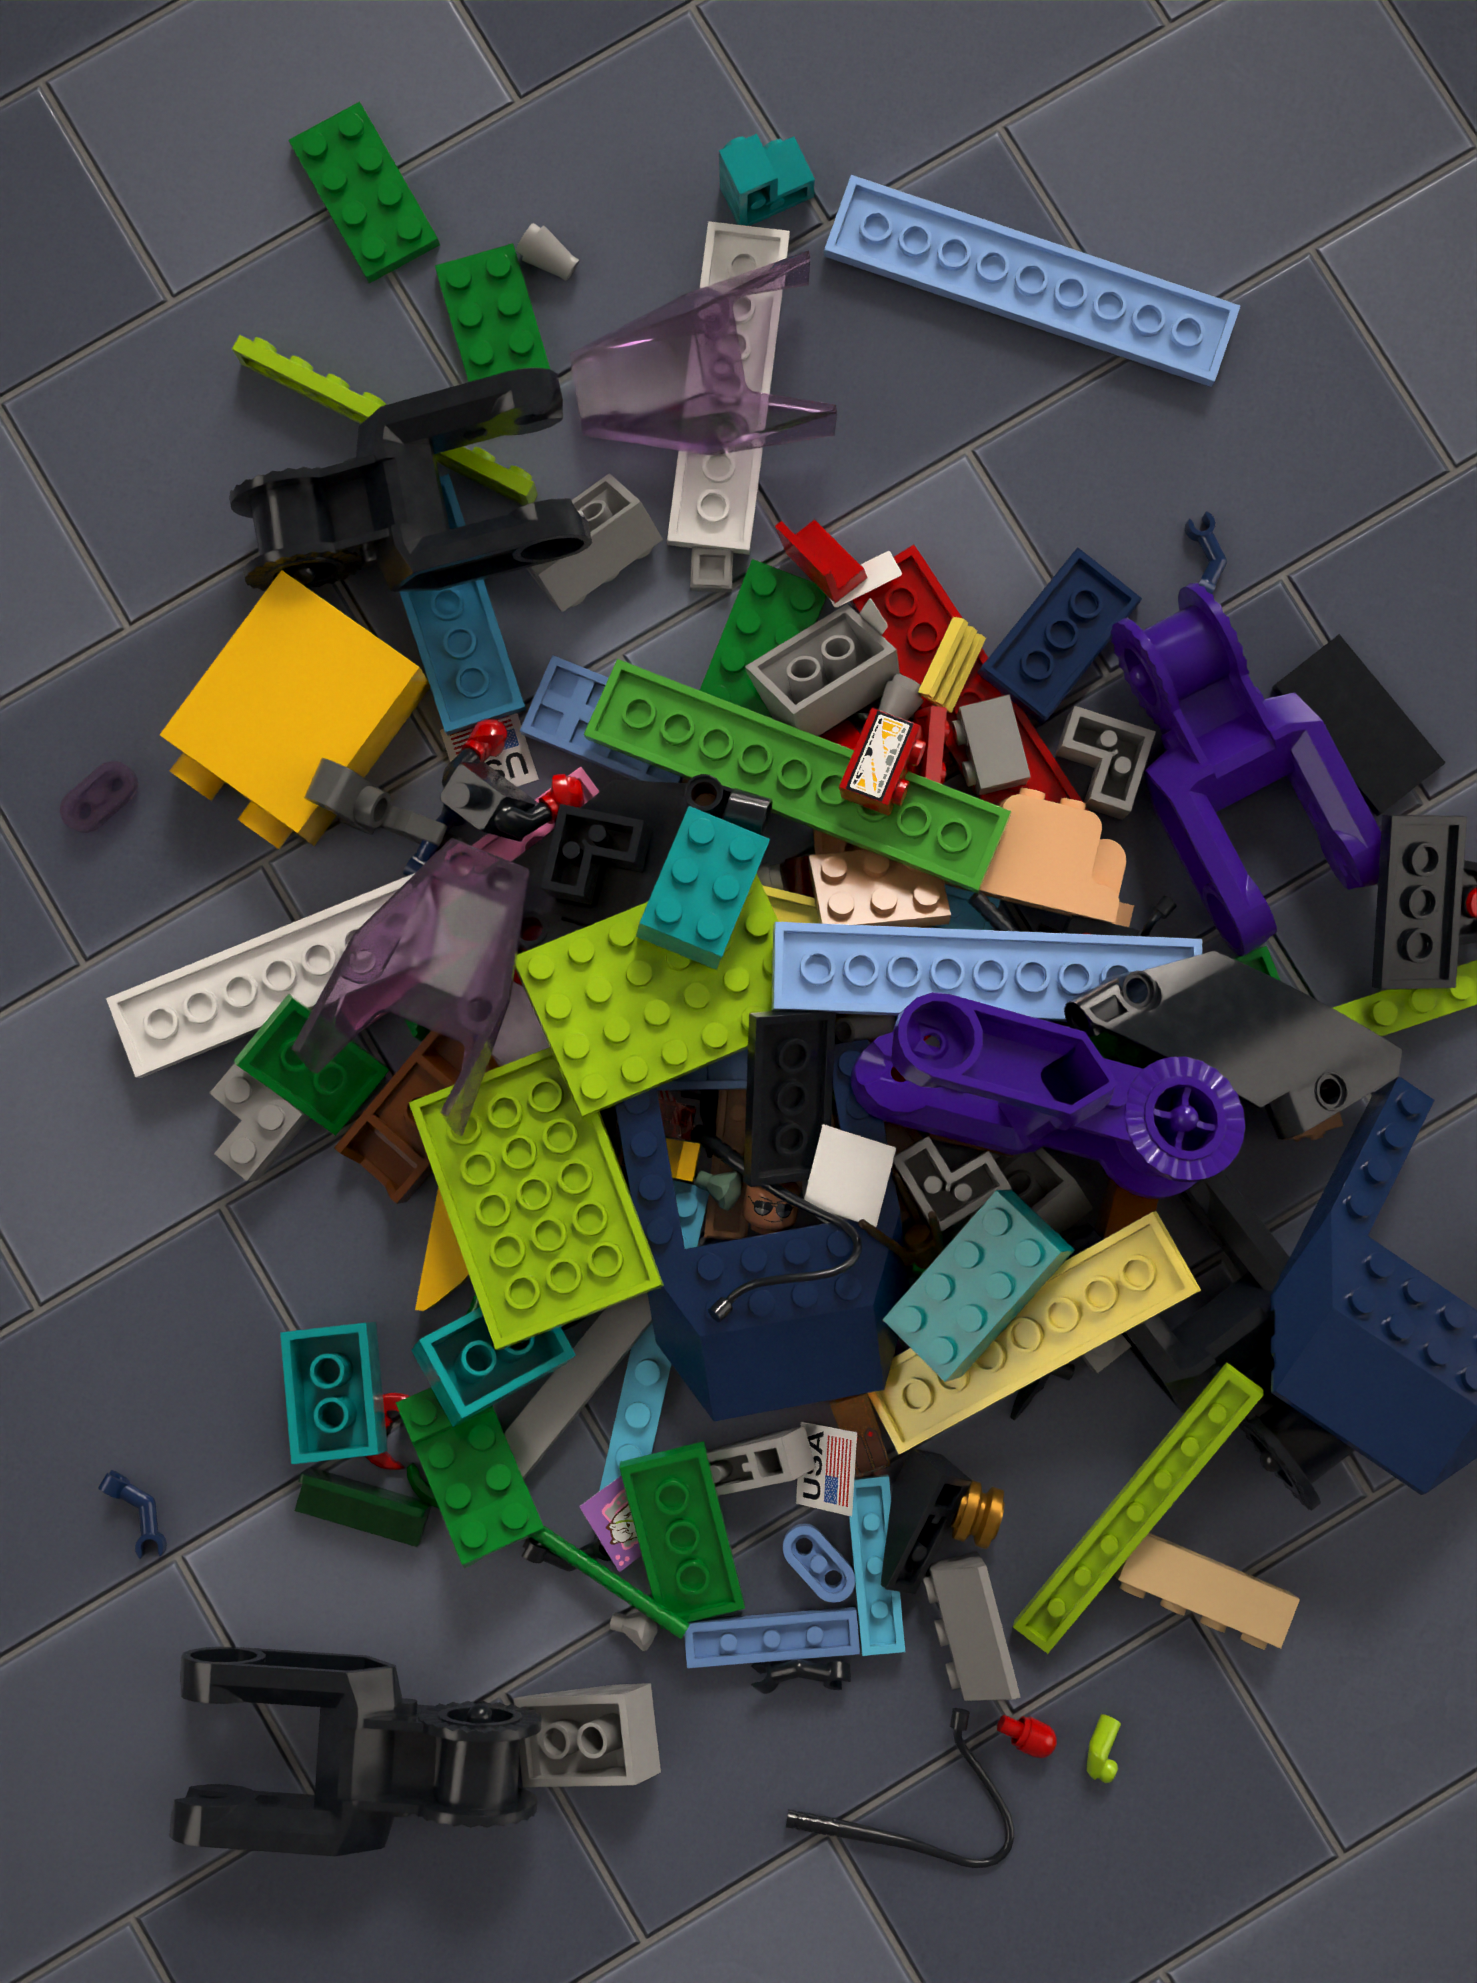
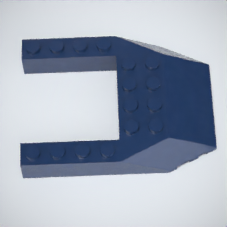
M868 1039L835 1044L832 1114L835 1128L888 1145L884 1121L865 1111L857 1102L851 1087V1070L857 1057L869 1046ZM657 1088L616 1104L615 1111L630 1195L664 1284L660 1288L647 1292L655 1341L712 1420L720 1421L884 1390L899 1336L888 1326L883 1318L910 1289L907 1266L904 1265L901 1258L859 1227L858 1222L847 1219L845 1221L856 1229L862 1240L860 1258L850 1269L830 1278L755 1288L738 1297L732 1304L733 1310L721 1322L715 1321L708 1313V1309L720 1297L726 1298L740 1285L757 1278L812 1272L835 1267L850 1257L853 1251V1241L843 1229L832 1223H825L685 1249ZM891 1168L876 1228L905 1248L900 1207Z
M1398 1076L1373 1093L1270 1295L1271 1311L1275 1312V1335L1271 1337V1355L1274 1359V1368L1271 1371V1393L1418 1494L1424 1495L1477 1458V1310L1368 1236L1435 1101Z

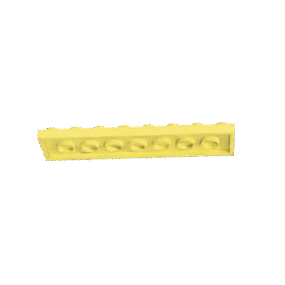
M1157 1211L1151 1212L1066 1260L962 1377L944 1382L909 1348L893 1357L885 1389L867 1394L898 1454H902L1200 1292L1201 1289Z

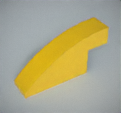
M439 1187L415 1310L419 1311L432 1308L464 1284L470 1277Z

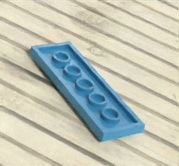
M449 474L441 476L440 482L449 527L454 529L465 526L466 524ZM484 579L440 591L400 592L447 736L473 728L484 719H500L526 710Z

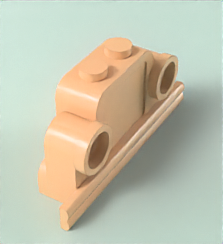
M1020 788L1019 794L1003 799L997 804L999 807L1010 810L1011 817L981 885L980 891L984 895L1070 917L1076 915L1125 927L1130 926L1134 905L1119 902L1118 898L1126 867V854L1117 842L1110 839H1100L1102 832L1101 821L1095 813L1085 810L1086 803L1061 798L1059 804L1044 800L1045 793ZM944 881L945 885L967 890L952 883H949L947 881Z

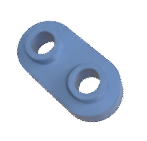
M798 1524L791 1527L785 1534L782 1544L783 1554L787 1562L824 1601L836 1603L848 1598L855 1586V1575L848 1561L815 1526ZM807 1538L812 1542V1547L808 1552L802 1553L796 1549V1543L799 1539ZM832 1570L838 1571L841 1574V1580L835 1585H830L825 1581V1575Z

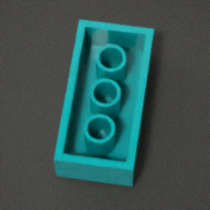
M1011 1189L996 1190L883 1320L944 1382L960 1378L1075 1250Z

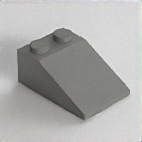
M651 1683L607 1685L514 1698L515 1706L535 1710L542 1717L541 1731L531 1737L520 1739L519 1755L523 1787L637 1785L661 1773Z

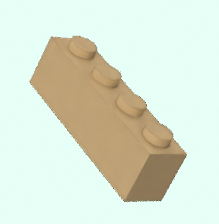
M1152 1533L1147 1534L1114 1574L1121 1581L1119 1588L1125 1592L1143 1599L1146 1592L1162 1598L1160 1602L1162 1607L1183 1616L1187 1609L1202 1615L1200 1620L1202 1624L1225 1633L1227 1626L1242 1632L1241 1640L1265 1650L1267 1643L1280 1649L1282 1648L1300 1601L1290 1591Z

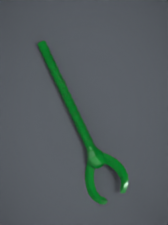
M414 1463L410 1464L407 1467V1478L413 1491L421 1500L439 1509L431 1487L421 1479L417 1466ZM544 1526L545 1532L531 1537L679 1639H682L690 1624L666 1609L663 1605L655 1602L654 1599L644 1594L638 1588H635V1586H632L629 1582L621 1579L620 1576L610 1571L604 1565H601L582 1550H579V1548H576L573 1544L565 1541L564 1538Z

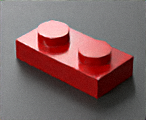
M931 705L914 713L913 723L921 725V740L926 742V746L920 763L917 767L910 765L909 772L943 785L946 776V766L942 762L943 748L949 737V723L946 720L947 708Z

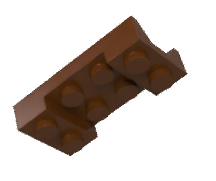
M442 1017L334 1148L340 1154L359 1163L385 1186L390 1198L396 1204L406 1203L433 1171L409 1102L505 1064L452 1018Z

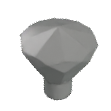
M640 1611L629 1615L615 1612L610 1621V1629L624 1633L642 1651H646L657 1634V1623Z

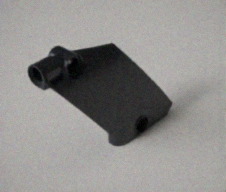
M708 774L694 776L688 783L614 779L581 808L644 820L652 833L643 872L601 864L592 905L550 897L540 887L553 836V829L509 864L443 909L451 933L460 938L518 955L644 904L651 897L688 806L764 836L770 819L773 800L740 789L723 786L717 778ZM705 793L716 797L714 802L707 806H699L694 802L698 796ZM539 926L543 928L541 935L536 940L525 941L522 939L525 930L529 927Z
M1216 951L1143 971L1137 970L1107 977L1101 985L1069 1001L1064 1007V1015L1070 1028L1084 1031L1088 1037L1097 1036L1105 1031L1110 1035L1129 1040L1164 1058L1189 1057L1203 1061L1209 1066L1216 1068L1229 1080L1240 1099L1256 1108L1265 1107L1276 1135L1281 1140L1295 1137L1310 1130L1399 1076L1402 1056L1401 1048L1311 996ZM1126 988L1128 989L1129 998L1126 994Z

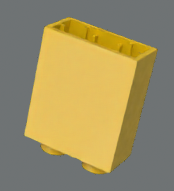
M281 570L160 733L161 737L182 752L169 771L210 801L214 799L225 783L250 800L237 820L276 848L280 849L292 832H295L315 846L337 816L333 812L315 805L304 798L321 758L341 764L365 778L428 692L430 684L418 665Z

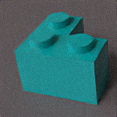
M757 134L748 138L737 137L729 141L723 149L719 150L720 189L737 225L751 226L814 198L815 178L794 136L784 141L781 139L773 140L764 147Z

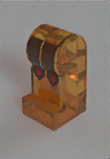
M867 1393L830 1401L829 1404L839 1429L857 1432L855 1470L858 1478L891 1467Z

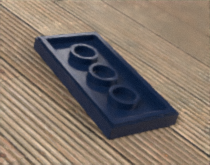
M1077 547L978 670L977 674L1005 696L1010 695L1012 702L1043 725L1113 636L1110 633L1112 625L1123 618H1128L1142 598Z

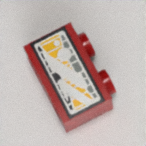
M871 708L839 785L841 798L890 816L894 804L901 806L910 782L905 780L910 765L918 766L926 746V742L921 740V725Z

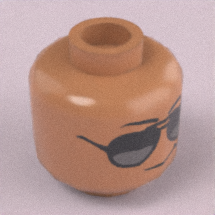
M797 1183L780 1184L800 1197L801 1189ZM746 1185L742 1215L751 1224L752 1230L760 1234H770L784 1231L795 1224L798 1213L797 1207L777 1198L760 1186L750 1187Z

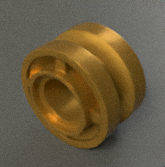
M972 1480L951 1522L953 1527L952 1538L964 1542L969 1535H972L975 1546L987 1549L991 1541L995 1539L1002 1521L1005 1507L1003 1502L1004 1491L991 1487L987 1493H982L981 1483Z

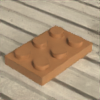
M868 850L809 855L808 868L818 920L821 924L925 927L945 925L950 922L951 912L942 879Z

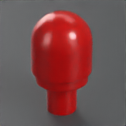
M1004 1714L998 1721L997 1731L1010 1736L1011 1744L1017 1750L1035 1758H1046L1054 1752L1057 1745V1737L1054 1730L1048 1724L1030 1716H1022L1019 1720H1015Z

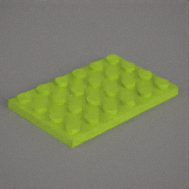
M757 873L717 970L636 937L640 920L648 902L512 957L513 965L581 1119L748 1049L749 1013L772 1011L773 924L779 922Z
M550 1047L409 1102L495 1350L512 1346L664 1286L601 1114L597 1112L581 1119Z

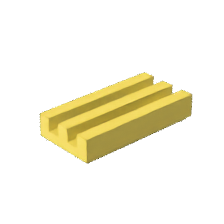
M952 618L918 691L919 694L934 706L947 708L948 713H952L986 640L982 634H977V630L974 627L968 626V622L965 619Z

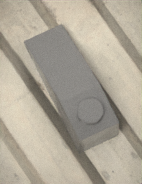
M805 1426L773 1432L707 1450L718 1496L792 1481L816 1468Z

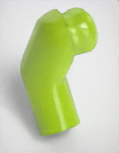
M1104 1714L1100 1715L1089 1742L1086 1769L1094 1780L1099 1778L1104 1783H1110L1117 1773L1118 1766L1114 1760L1108 1759L1121 1723Z

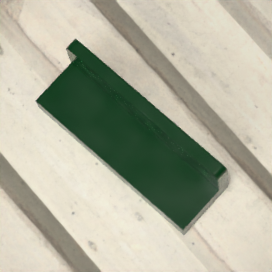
M312 1467L301 1472L298 1482L302 1483V1487L294 1511L414 1547L420 1545L431 1510L430 1503Z

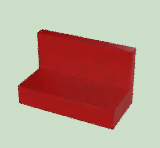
M815 519L796 534L782 521L775 525L786 554L834 603L838 602L867 579L865 569Z

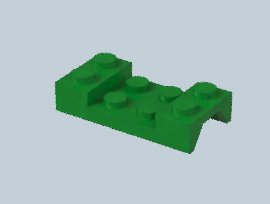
M431 1387L396 1402L464 1569L497 1550L519 1540L545 1532L493 1405L453 1427Z

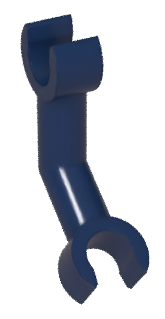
M1206 511L1202 517L1206 530H1197L1192 520L1189 519L1185 524V532L1191 540L1199 542L1209 561L1198 584L1205 587L1208 593L1213 594L1216 584L1226 567L1227 559L1213 533L1215 519L1211 513Z
M443 803L441 815L435 820L448 826L445 834L453 825L460 826L467 822L466 819L445 803ZM422 840L417 852L406 864L403 874L409 876L423 871L427 876L432 866L431 860L438 846Z
M111 1470L109 1474H106L98 1489L113 1498L122 1499L138 1508L141 1537L136 1542L135 1552L139 1559L145 1555L144 1542L148 1539L154 1540L157 1543L158 1554L161 1556L166 1550L167 1542L164 1535L158 1532L155 1499L148 1493L130 1484V1481L120 1473Z

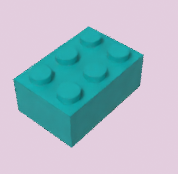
M688 806L640 920L636 937L717 970L770 839Z
M481 1307L423 1337L411 1349L453 1427L564 1366L576 1356L561 1327L504 1349L495 1350Z
M376 1322L280 1332L291 1464L378 1455L388 1451Z

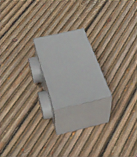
M1010 695L960 707L956 715L957 720L952 721V729L957 746L964 745L968 761L962 762L967 786L974 785L976 794L979 796L1026 784L1031 775Z

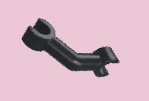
M596 1534L593 1542L579 1548V1550H582L595 1560L599 1558L604 1561H611ZM531 1537L526 1538L522 1546L525 1548L522 1557L526 1560L538 1564L544 1561L569 1572L576 1570L570 1563L551 1552L549 1548L544 1547Z
M795 1659L771 1665L769 1662H759L751 1665L760 1674L767 1672L764 1680L751 1684V1686L763 1694L774 1691L779 1682L798 1677L823 1682V1685L831 1690H842V1681L851 1682L850 1664L842 1661L822 1664Z

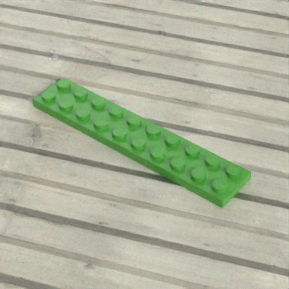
M617 659L583 734L589 741L690 780L694 776L708 774L717 778L723 786L770 798L773 800L771 812L977 894L1011 817L1010 810L909 771L905 777V780L910 782L907 795L901 806L894 804L890 816L841 798L839 785L854 750Z

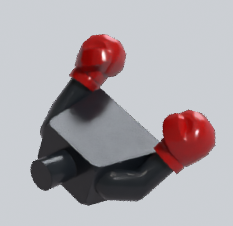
M484 719L475 725L468 741L462 746L461 752L444 769L442 777L444 789L440 794V800L482 832L522 842L525 836L546 823H556L560 804L579 808L585 804L582 783L576 777L566 776L565 774L554 775L552 777L551 790L540 797L538 803L487 765L485 761L490 756L497 757L503 751L508 733L505 725L497 719Z

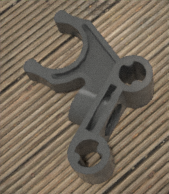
M321 758L304 797L309 802L339 816L338 820L370 835H373L377 827H381L417 844H421L422 840L438 846L436 852L452 858L462 853L468 844V841L464 838L448 832L445 834L448 827L445 824L391 805V798L388 792L380 790L353 770L325 758Z

